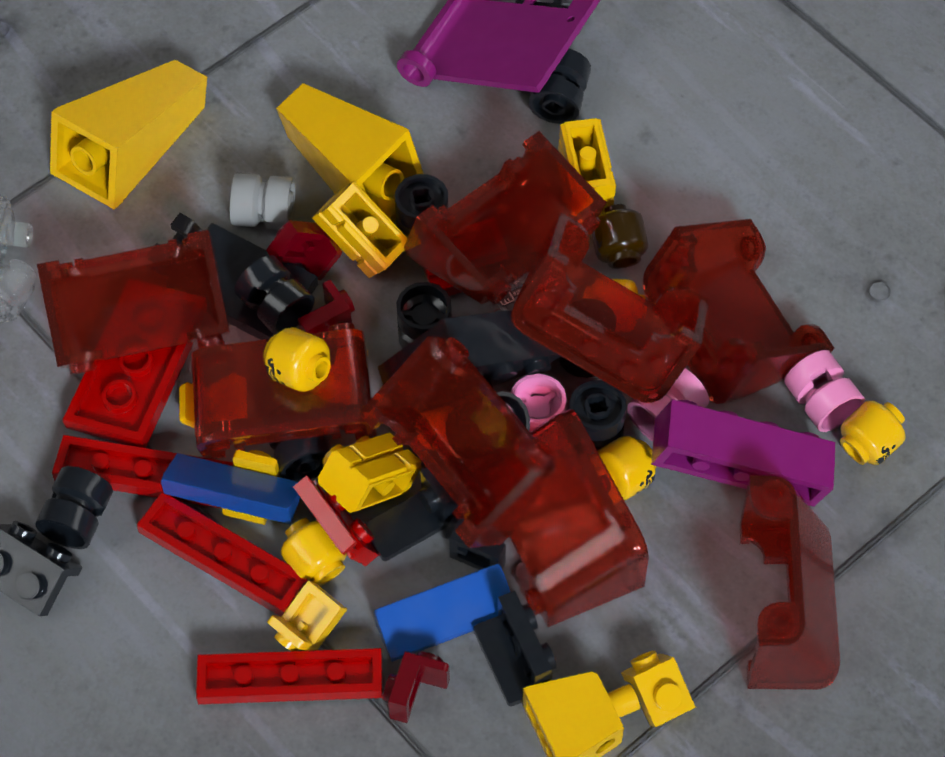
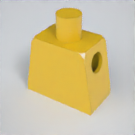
M592 671L523 688V708L547 757H601L622 742L624 727L620 718L640 710L638 697L630 684L607 692L599 675Z

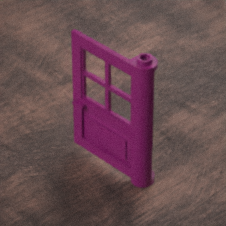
M448 0L415 48L405 51L397 61L396 66L402 77L420 87H427L435 79L539 93L577 35L581 32V29L600 0H573L568 8L534 5L536 0H525L523 4L489 0Z

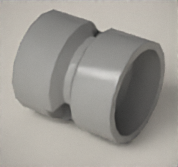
M236 172L230 194V221L232 226L255 228L259 222H264L267 229L279 230L288 220L293 221L296 200L295 178L271 175L267 181H263L259 174Z

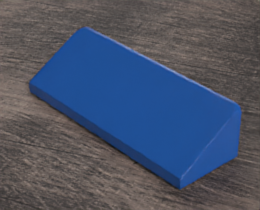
M180 453L176 454L161 479L163 492L166 495L290 525L300 500L299 494L293 488L298 483L297 481Z
M495 564L380 607L374 611L375 624L389 658L393 662L403 658L405 651L415 654L474 631L476 624L498 616V597L511 591L501 565Z

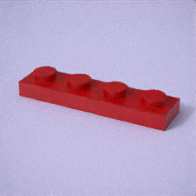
M63 435L52 475L55 481L62 467H79L105 479L112 486L113 491L158 498L163 491L161 485L163 473L177 453ZM192 456L217 463L234 466L233 462ZM172 496L173 498L179 500L180 502H186V503H192V504H198V505L216 507V506H212V505H208V504H204V503H199V502H195V501H191V500H187V499H183V498H179V497Z
M163 491L137 523L138 532L279 616L285 613L308 581L307 579L300 578L287 563L172 496L164 494Z
M381 648L199 654L197 655V702L200 705L383 698Z

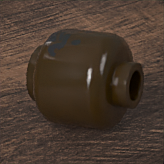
M613 204L603 208L602 214L595 218L591 224L590 229L596 256L600 261L608 263L610 268L620 269L636 265L641 261L640 256L644 255L648 249L649 244L642 215L635 210L626 209L624 204Z

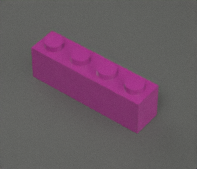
M671 399L655 418L651 465L815 507L834 489L836 442L819 438L818 435L811 432L799 433L780 428L773 422H757L742 418L731 411H716L704 408L690 400Z

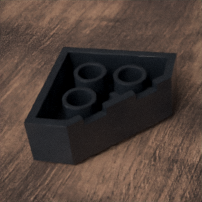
M546 305L444 318L379 365L378 370L392 415L410 413L412 418H416L424 410L467 395L469 397H477L487 394L494 389L493 386L523 375L543 374L551 369L550 363L564 355L565 351L550 307Z

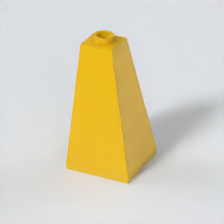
M173 60L55 108L51 111L50 174L108 207L116 209L205 108L207 76L177 60Z
M302 83L276 108L287 137L334 194L355 181L388 218L394 222L396 220L395 191L398 185L407 177L415 174H424L409 129Z

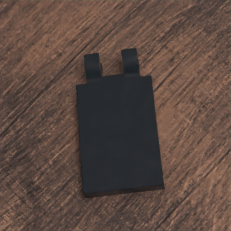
M179 213L171 223V229L177 232L173 237V242L185 247V249L177 258L169 249L156 243L147 255L148 260L154 262L150 268L151 273L168 279L166 283L168 290L207 299L210 308L209 314L267 343L274 334L258 318V311L253 312L235 294L234 289L242 273L252 263L269 255L267 251L214 223H211L207 230L203 231L191 218ZM281 262L292 273V279H297L312 294L318 286V276L293 263Z

